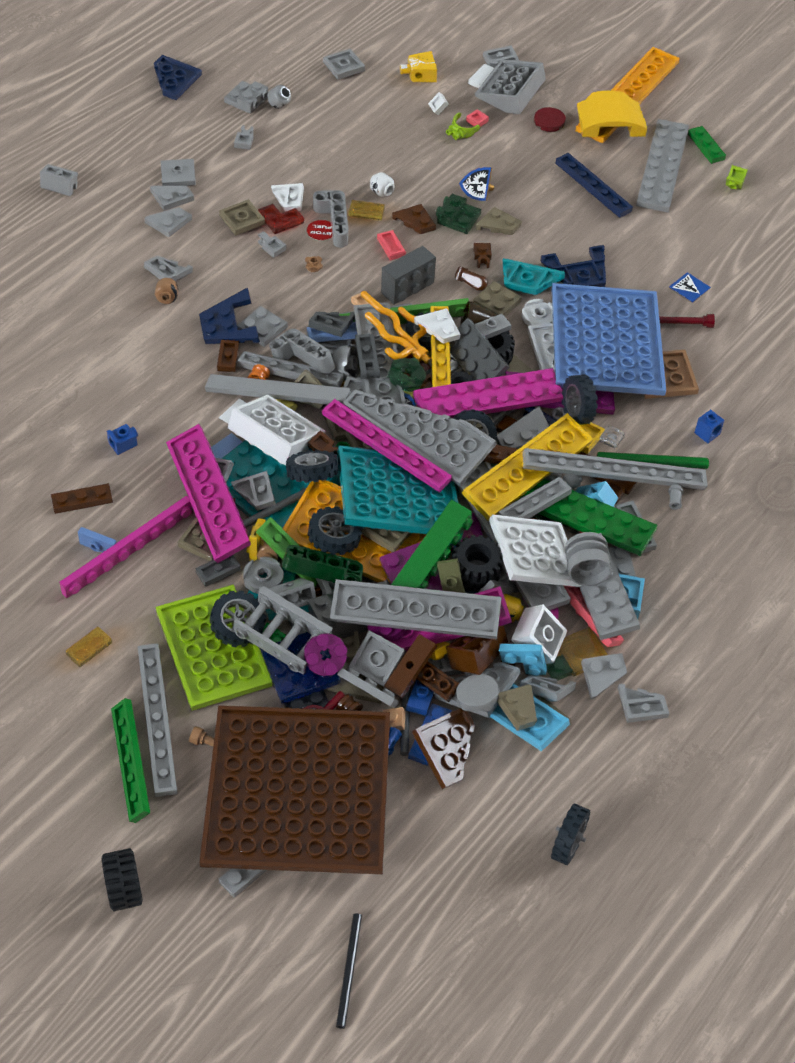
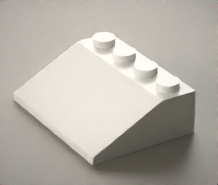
M269 395L234 408L228 424V429L237 436L244 438L251 445L258 447L265 454L272 456L285 466L288 457L298 452H306L309 449L307 446L308 442L320 430L325 433L324 429Z

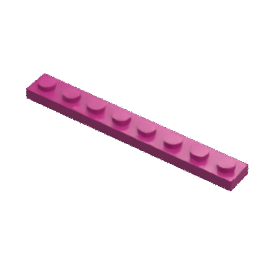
M336 399L322 410L323 416L439 493L452 481V475Z
M185 496L61 580L59 583L62 594L68 598L78 593L81 588L94 582L97 577L110 571L116 564L126 560L132 553L142 549L144 545L158 538L167 529L174 527L183 518H187L193 512L189 498Z

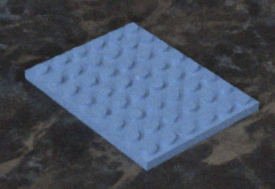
M552 283L556 385H560L563 388V384L566 383L565 380L569 376L585 374L590 377L589 379H592L593 386H595L597 391L665 396L666 382L657 291Z

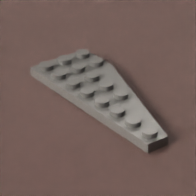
M354 390L343 402V405L452 475V481L460 487L497 445L496 440L465 420L452 419L448 415H438L430 410L405 403L399 404L394 402V400L378 398L370 393Z

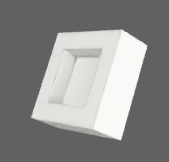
M440 92L428 103L437 115L449 105Z

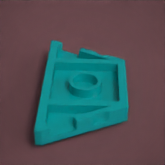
M505 258L502 259L504 287L511 290L538 295L551 287L552 283H558L565 278L564 271Z

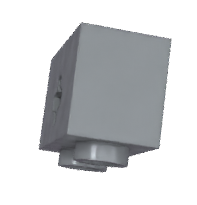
M304 578L268 588L297 607L308 605L309 599L316 598L314 583Z

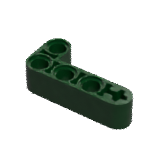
M289 545L286 548L282 561V567L289 572L335 583L336 579L362 581L363 565L359 561L314 549Z

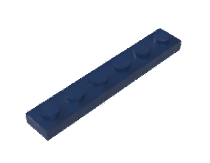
M570 153L556 158V165L619 218L632 212L633 206Z

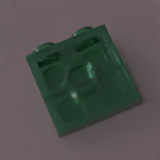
M452 193L450 197L446 196L444 198L443 206H439L436 210L437 224L468 234L481 215L482 209L466 204L467 198Z

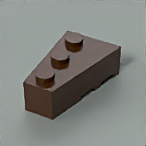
M504 625L498 626L497 639L463 636L447 645L446 651L451 668L461 672L481 675L500 654V644H509Z

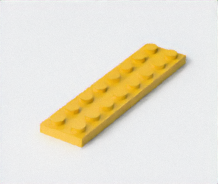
M567 413L466 487L462 494L489 521L491 515H497L500 510L512 504L553 473L523 469L522 452L525 448L578 454L591 444L594 439Z

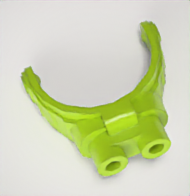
M458 112L454 116L449 129L446 130V134L448 136L451 135L454 140L469 138L480 130V125L472 128L458 126L456 121L461 117V113Z

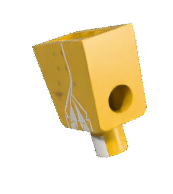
M432 51L409 55L408 64L400 65V74H409L412 82H436L437 67Z

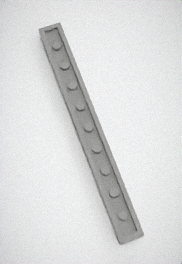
M525 448L522 452L523 469L667 486L678 484L684 488L701 490L707 488L706 470L529 448Z

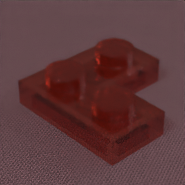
M274 204L258 209L265 218V223L274 234L304 223V217L296 208L284 213H280Z

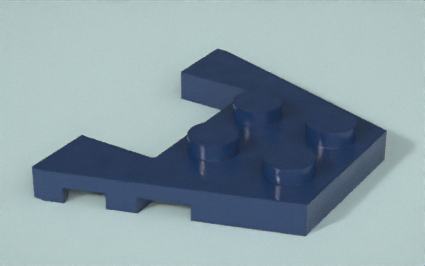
M604 245L589 247V254L592 260L561 265L556 253L541 255L540 261L546 268L565 272V278L561 280L563 284L605 287Z
M248 288L241 290L199 314L205 344H220L221 340L239 341V343H245V341L250 340L253 343L260 342L256 326L238 330L234 309L252 304Z

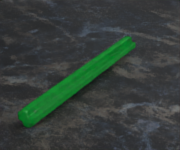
M617 452L597 453V457L687 468L707 469L709 467V459L703 457Z

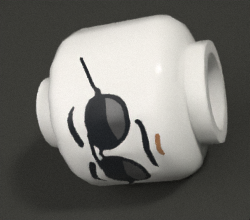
M379 172L371 177L370 189L380 197L389 196L394 191V180L387 174Z

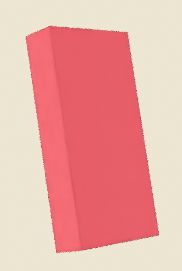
M393 230L377 234V239L389 260L398 259L406 255L405 249Z

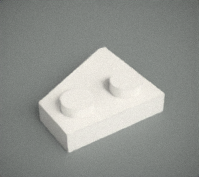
M447 308L414 317L416 325L421 324L426 328L427 333L434 335L443 344L460 339V332Z

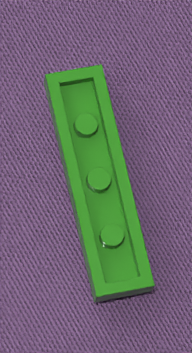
M271 517L256 531L282 559L289 545H298ZM297 574L300 578L312 581L314 587L318 584L316 578Z

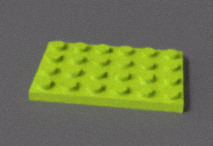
M234 584L155 607L191 711L272 687L271 677L258 646L249 643L245 647H241V645L231 647V644L226 645L222 643L221 639L218 640L215 637V632L211 630L209 620L214 603L223 594L227 595L230 591L237 592ZM235 607L229 608L230 611L235 613ZM226 613L223 614V620L232 618ZM232 623L226 624L229 628L232 629Z

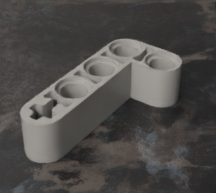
M340 190L316 191L313 194V210L316 213H330L333 244L339 248L347 246L349 229L344 192Z
M297 329L287 330L269 344L273 358L287 361L295 355L323 374L330 373L335 369L331 352Z

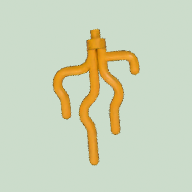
M362 291L361 297L379 313L392 319L394 330L399 336L387 333L384 325L372 313L366 312L365 318L378 329L383 339L391 343L400 344L405 348L400 353L394 352L391 348H386V355L394 360H402L412 354L418 362L423 360L428 364L431 361V358L427 355L429 351L418 342L427 333L426 328L419 324L420 330L411 337L401 328L400 319L394 311L382 306L368 292ZM399 307L398 313L409 322L415 324L414 317L416 316L410 314L405 308Z

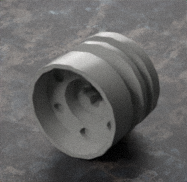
M584 532L576 534L566 542L565 553L568 562V573L574 583L582 586H592L607 580L611 575L612 568L608 556L607 541L601 534Z

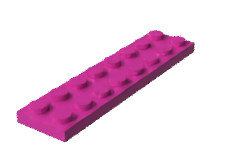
M553 368L418 389L413 392L417 407L430 410L438 415H448L450 418H453L463 410L475 409L485 414L562 402L563 400L562 388L560 385H556V375Z
M197 424L167 441L166 444L214 560L219 563L250 546L251 542L249 541L247 530L201 425Z

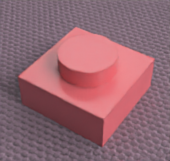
M478 109L466 116V122L473 126L480 125L481 127L489 121V116Z

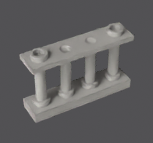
M262 586L258 591V602L260 604L245 623L238 619L234 621V632L239 638L247 639L287 664L292 671L300 672L304 675L307 667V662L304 661L305 646L297 656L286 649L301 630L310 633L312 638L323 633L332 634L333 628L265 586ZM271 609L277 615L261 634L252 629V626L264 611ZM287 619L294 626L278 645L269 638L281 622Z

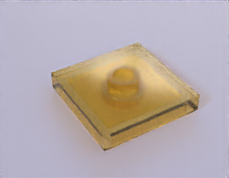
M590 627L566 636L558 652L573 677L584 673L581 664L583 659L608 655Z

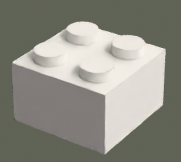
M543 604L525 608L511 640L514 644L542 645L545 661L548 664L555 661L567 629Z

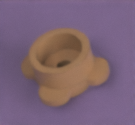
M320 256L306 257V269L310 272H318L323 268L321 264L322 258Z

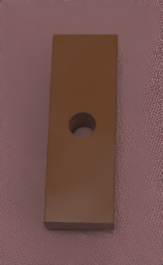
M419 634L384 687L403 699L437 648V645Z
M428 661L416 678L417 681L447 702L455 695L456 689L460 684Z

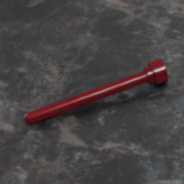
M706 314L703 317L659 316L660 324H702L706 328H714L715 315Z

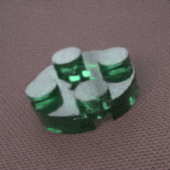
M400 358L392 362L388 376L393 385H399L402 387V390L411 392L421 388L426 379V372L418 359Z

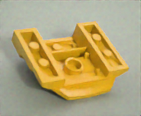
M609 90L592 92L586 100L577 103L582 137H598L600 127L628 126L630 137H646L647 126L640 103L632 100L624 92Z

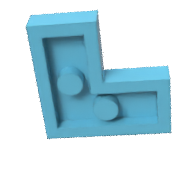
M500 644L499 652L502 662L509 664L523 663L525 674L546 675L547 666L542 645Z

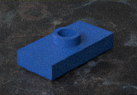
M416 680L406 706V711L426 716L434 692Z

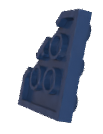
M161 55L154 62V69L163 96L177 100L202 75L201 69L165 55Z

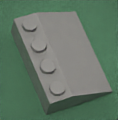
M501 59L475 92V96L506 113L520 114L546 80L543 63Z

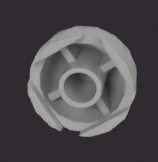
M343 345L337 348L332 356L335 364L333 371L343 373L345 376L344 381H346L347 376L357 378V375H360L356 345Z

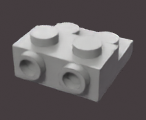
M241 81L224 97V102L251 114L262 102L267 100L268 87L256 81L252 84Z

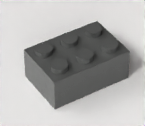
M421 246L382 267L381 293L395 305L407 297L418 293L425 287L432 285L435 280L436 257L424 246Z

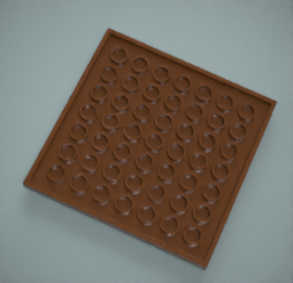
M218 705L200 853V867L383 875L390 712Z

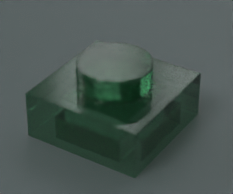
M563 655L556 657L553 663L546 664L548 674L551 678L557 679V681L571 676L573 673L572 668Z

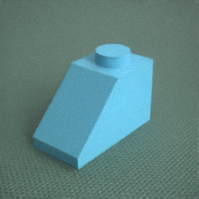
M606 481L581 486L576 489V492L614 507L618 500V496Z

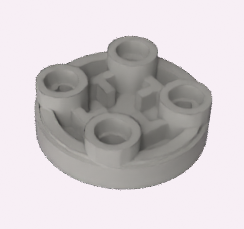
M475 674L468 676L460 682L456 689L458 702L464 711H490L495 707L494 703L498 700V683L489 675Z

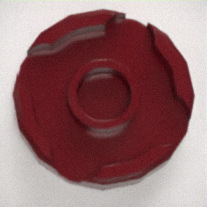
M544 107L535 112L534 123L536 126L541 127L540 129L543 131L556 132L565 125V114L559 109Z

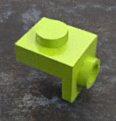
M732 165L725 185L731 189H742L748 169Z

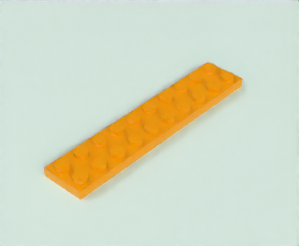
M652 47L611 91L624 92L632 100L641 104L675 68L680 58ZM580 123L576 126L575 130L581 133ZM600 127L598 137L590 138L604 143L618 127Z

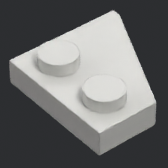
M303 183L271 186L273 194L285 212L301 211L304 192Z

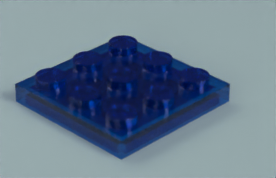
M308 632L297 635L286 650L297 656L312 635ZM260 648L261 655L281 704L341 683L340 677L337 675L338 672L334 675L322 676L315 674L306 667V672L303 675L300 672L292 671L287 664ZM328 649L325 651L321 650L322 660L330 658Z

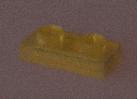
M352 200L349 216L382 221L385 204Z
M97 626L68 648L66 655L76 665L81 667L112 644V639Z

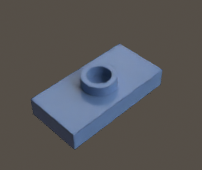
M83 527L78 531L80 544L96 552L103 553L117 543L115 539Z

